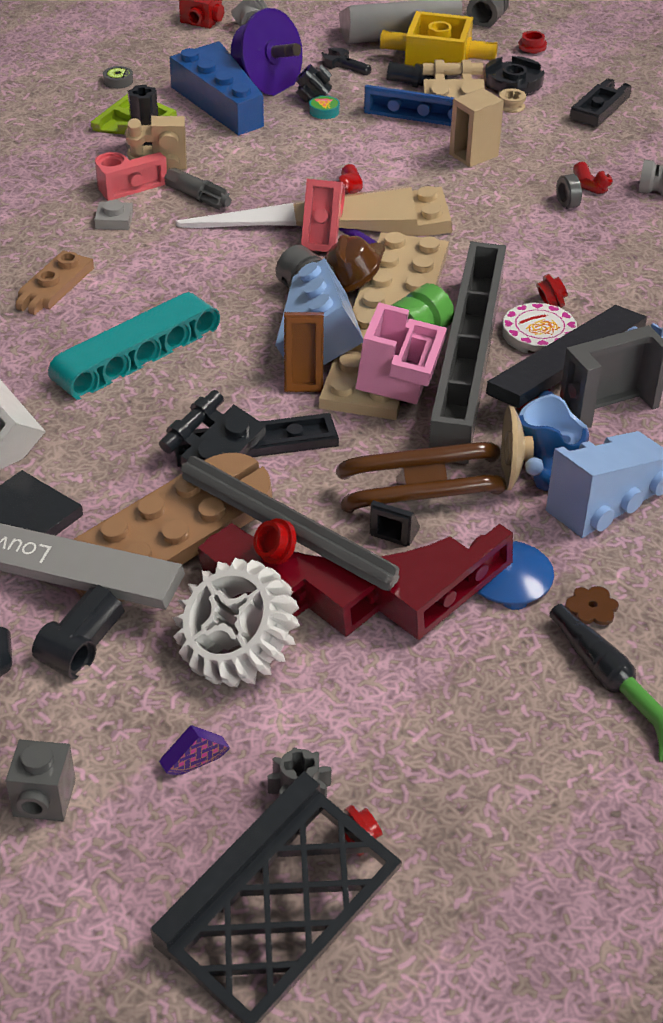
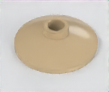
M507 406L502 429L501 466L505 475V490H512L520 475L523 462L533 458L534 441L533 436H524L523 427L514 406Z

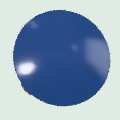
M513 541V563L477 593L490 601L503 604L508 609H523L528 603L538 600L550 590L554 580L553 566L550 560L535 547Z

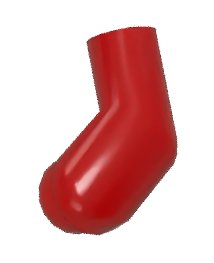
M579 162L573 167V173L579 178L581 188L595 194L606 193L608 187L613 182L612 177L609 174L605 175L604 171L598 172L596 177L591 175L589 166L585 162Z
M353 164L345 165L341 170L342 175L339 176L337 182H343L345 185V195L360 192L363 187V181L356 166Z

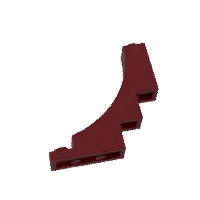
M230 523L218 533L211 535L203 544L197 547L202 570L210 571L212 574L216 572L218 561L231 566L235 558L243 559L247 563L251 560L259 561L265 567L273 568L281 575V579L290 585L293 591L291 597L297 601L299 609L292 614L294 617L299 616L309 608L347 637L380 611L418 641L513 563V532L500 523L486 535L478 536L472 542L470 548H466L449 536L427 546L380 556L397 565L400 569V578L389 591L382 590L323 556L308 555L294 551L292 556L283 564L274 565L267 563L254 549V536L233 523Z

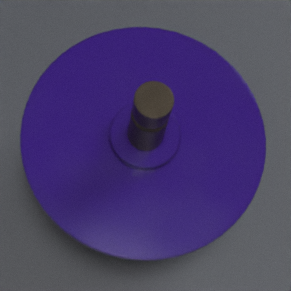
M264 8L255 12L247 23L235 32L231 43V56L263 94L275 96L296 83L295 80L302 68V44L296 26L284 12L275 8Z

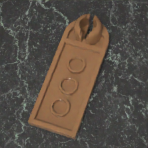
M223 453L204 460L270 497L273 496L268 471L264 466L259 468L258 461L253 457L241 453ZM183 474L73 540L184 564L199 554L197 547L203 544L211 535L218 533L230 523L242 528L255 520V518L186 481L182 477ZM74 588L81 598L87 592Z

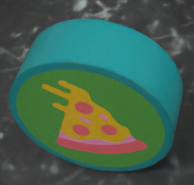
M331 96L314 97L309 102V113L318 119L334 118L340 113V102Z

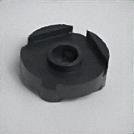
M512 56V62H502L503 57H499L486 64L485 86L489 89L499 92L504 89H518L527 96L528 93L535 92L543 86L545 72L544 70L541 71L540 63L530 58Z

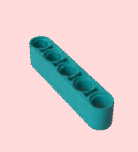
M191 292L183 293L59 353L50 362L48 376L76 400L82 399L80 396L88 392L94 393L113 383L111 380L119 376L125 377L143 368V364L151 360L155 362L174 352L173 349L181 345L184 347L202 338V334L208 331L214 332L220 323V313L216 308Z

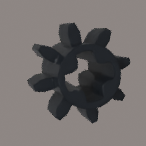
M311 64L308 65L295 80L299 84L296 93L305 102L317 96H326L333 87L329 83L332 74L323 65L319 66V68H314Z

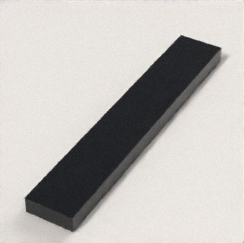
M614 305L487 381L486 394L511 406L520 408L542 392L562 381L567 347L619 334L633 326L638 328L646 326L647 316L619 305Z

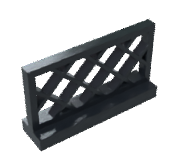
M304 771L150 928L153 945L169 960L172 958L241 1023H260L401 868L402 861L320 792V784ZM319 813H322L338 827L339 843L307 844L306 827ZM300 834V845H290ZM345 834L355 842H345ZM369 853L383 866L371 879L348 880L346 854ZM339 854L341 880L309 882L307 856ZM301 856L302 882L269 884V866L278 857ZM263 873V884H253ZM349 891H360L349 903ZM342 892L343 910L335 919L311 920L309 893ZM303 894L304 921L271 922L270 895ZM264 895L265 923L231 924V906L239 897ZM225 913V925H214ZM323 931L312 943L311 932ZM305 932L306 951L297 961L272 962L271 934ZM265 934L266 962L232 964L231 936ZM225 936L226 964L201 966L187 953L201 937ZM273 973H285L273 986ZM267 974V994L251 1011L233 996L232 975ZM213 976H226V988Z

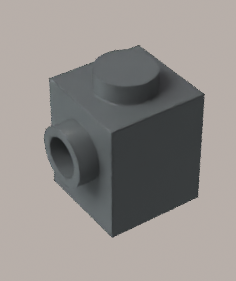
M18 740L5 780L13 817L64 822L76 781L70 744Z

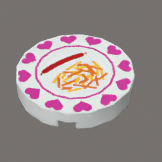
M528 303L518 305L507 312L503 318L502 334L506 342L518 351L528 353V350L537 352L576 329L577 322L570 313L560 307L546 303Z

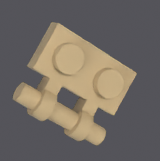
M434 60V63L422 64V75H434V79H424L423 93L456 98L481 88L485 89L484 79H472V75H483V63H471V60H461V63H444V60ZM445 75H461V79H445Z
M151 116V125H141V121L135 118L128 121L125 137L127 144L130 145L127 152L129 160L161 152L166 157L167 171L171 168L187 169L185 116ZM145 142H152L153 146H143Z

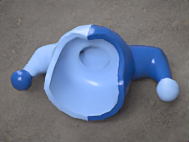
M551 391L542 392L537 399L523 407L519 414L524 436H533L534 441L533 458L528 459L526 462V471L528 474L533 475L536 487L546 492L549 490L554 449L565 447L569 451L577 450L581 443L589 441L587 425L570 412L566 402L561 397Z

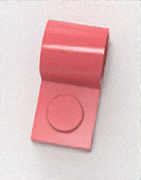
M106 152L98 155L95 159L97 186L107 201L166 185L164 179L167 173L166 157L161 152L129 160L122 153Z
M307 179L301 245L311 251L328 252L338 242L339 221L343 214L345 201V185L343 182Z

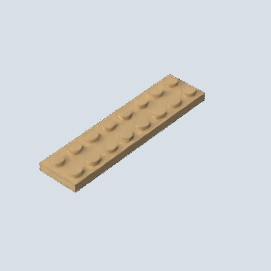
M399 232L380 233L377 243L385 245L381 265L376 275L360 288L353 306V312L363 338L378 303L392 305L426 283L438 286L448 253L449 241L438 240L431 236H407ZM363 343L333 360L319 397V409L392 420L397 419L402 401L356 389Z

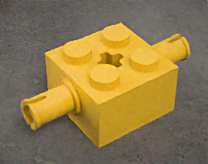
M416 11L407 33L382 30L380 49L405 51V64L415 66L416 63H434V60H444V63H461V60H470V58L491 61L497 57L498 42L472 40L473 17Z

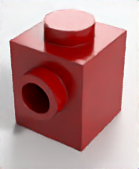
M179 0L181 23L210 29L217 22H221L224 17L225 10L222 0Z

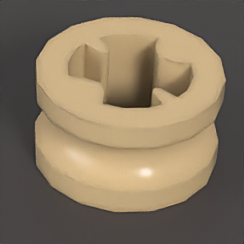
M504 89L499 93V98L504 100V112L518 113L525 109L526 94L523 91Z

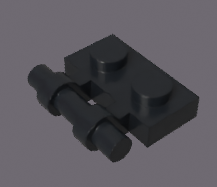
M212 390L206 397H199L190 406L191 411L182 420H175L166 429L167 434L159 441V446L167 454L172 453L178 446L184 449L185 452L181 455V466L192 456H196L204 461L223 453H241L246 455L265 436L266 425L234 404L222 414L216 409L224 402V398L217 390ZM203 423L209 429L201 437H198L193 431Z

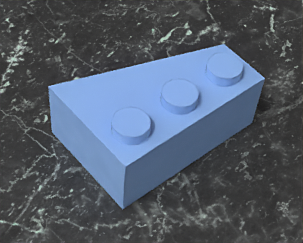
M324 258L319 262H311L302 267L298 274L292 278L284 312H324L323 365L363 343V336L346 291L326 259ZM284 313L275 344L283 358Z
M639 431L607 437L604 444L596 446L588 441L581 443L577 450L569 451L565 447L554 449L546 511L581 538L595 530H605L612 523L613 519L625 512H635L644 500L654 494L657 496L663 495V447Z

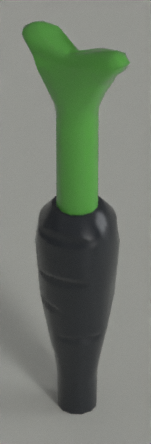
M563 604L554 606L549 613V617L561 628L575 652L598 682L612 693H623L645 718L652 723L659 743V762H663V708L636 681V669L633 664L599 633L576 618Z

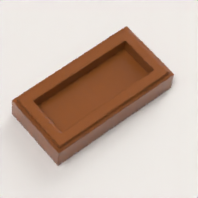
M284 312V392H322L324 312Z

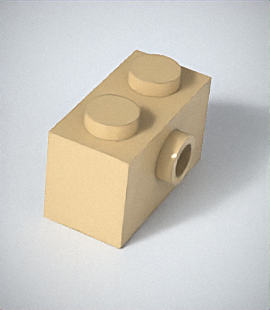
M484 88L453 98L449 148L451 156L468 167L499 156L504 100Z

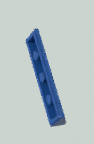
M365 85L364 112L373 115L451 126L454 97Z

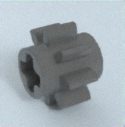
M295 747L285 753L282 758L274 757L272 759L273 773L267 775L268 794H279L280 796L305 771L320 784V792L327 797V787L331 785V767H319V752L312 753L309 750L297 749Z

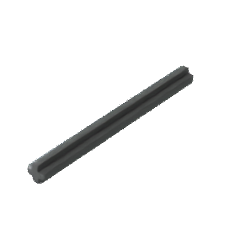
M196 456L190 457L186 463L182 464V477L186 481L262 523L275 518L289 521L295 528L296 542L382 590L389 591L398 582L400 569L397 565Z

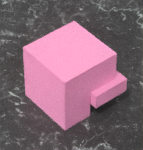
M378 303L363 338L356 389L417 405L423 387L428 386L445 340L447 328L408 319L409 310Z

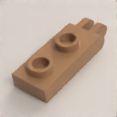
M63 250L20 288L16 309L24 311L28 307V313L36 315L43 308L50 310L94 269L93 259L78 255L75 252Z

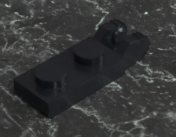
M607 78L601 84L593 87L571 107L569 119L598 127L630 97L632 85L624 83L618 89H614L615 80Z

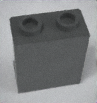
M649 325L566 348L559 397L566 402L570 412L587 425L588 428H592L595 409L635 397L642 398L652 410L659 408L663 392V338Z

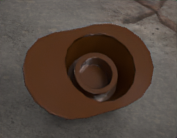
M345 234L340 236L338 242L330 248L325 259L328 264L333 266L336 277L346 293L363 287L376 275L385 252V245L382 243L368 244L359 236L350 237Z

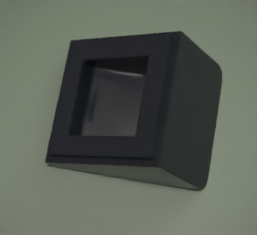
M373 500L370 509L369 534L405 547L410 546L420 530L415 514Z

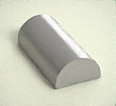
M415 0L350 5L339 13L341 34L346 44L380 42L382 30L407 33L416 11L462 16V0Z

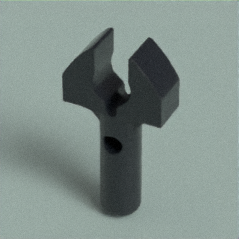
M328 48V54L322 52V64L329 69L343 67L362 75H369L372 71V67L369 64L349 58V50L344 48Z

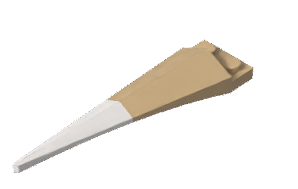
M407 185L345 195L342 217H340L339 228L386 233L399 232L407 236H431L452 233V220L442 186H424L412 191V187ZM305 201L177 220L176 226L180 228L259 225L303 226Z

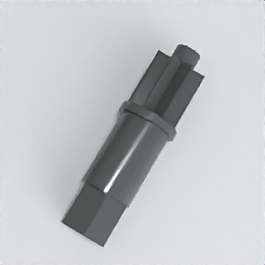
M177 168L168 169L164 177L167 186L218 210L222 206L228 207L231 204L232 199L228 197L230 193L227 192V189L213 184L209 180H202Z

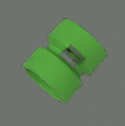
M426 283L391 305L409 310L408 319L445 328L449 327L453 322L454 308L448 294L435 284Z

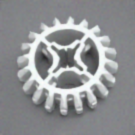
M235 558L231 566L218 561L215 574H212L210 571L201 570L203 581L199 585L188 584L192 592L190 598L178 600L181 608L184 609V613L173 618L176 626L181 628L173 637L176 643L182 646L178 652L182 659L189 663L194 673L201 677L205 676L213 684H221L223 682L230 687H238L241 680L247 684H255L257 671L264 675H272L270 663L274 659L279 662H286L281 652L283 646L296 645L294 638L288 632L300 627L298 619L292 615L299 609L297 601L291 597L293 591L290 585L282 580L281 575L273 568L265 567L261 562L254 560L247 563L243 559ZM238 645L241 646V648H239V649H237V650H235V651H233V652L225 653V654H217V653H219L220 651H222L223 649H225V650L228 651V650H230L231 648H233V647H235V646H238Z

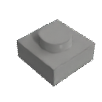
M119 200L99 202L94 219L95 229L129 230L134 213L133 203L121 202Z

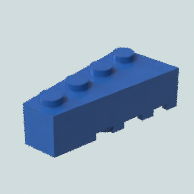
M220 41L195 49H184L179 54L169 56L172 89L238 136L264 127L263 94Z

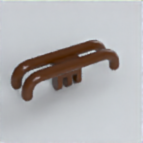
M476 442L373 454L345 460L336 468V475L342 480L366 472L402 468V470L396 477L397 486L373 488L348 494L342 499L341 508L343 511L351 513L356 509L371 506L373 500L390 504L480 492H491L499 495L506 488V481L503 477L498 475H481L447 479L445 463L474 459H485L487 462H495L500 457V447L492 442Z

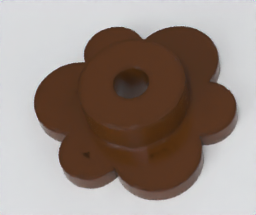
M594 586L589 590L578 587L574 590L573 596L566 600L565 607L573 615H578L577 618L585 624L595 622L599 625H609L614 620V612L618 610L619 603L615 599L610 598L609 591L604 587Z

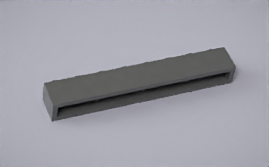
M470 241L430 422L429 448L473 443L501 292L506 245ZM469 460L457 461L455 463L469 464Z

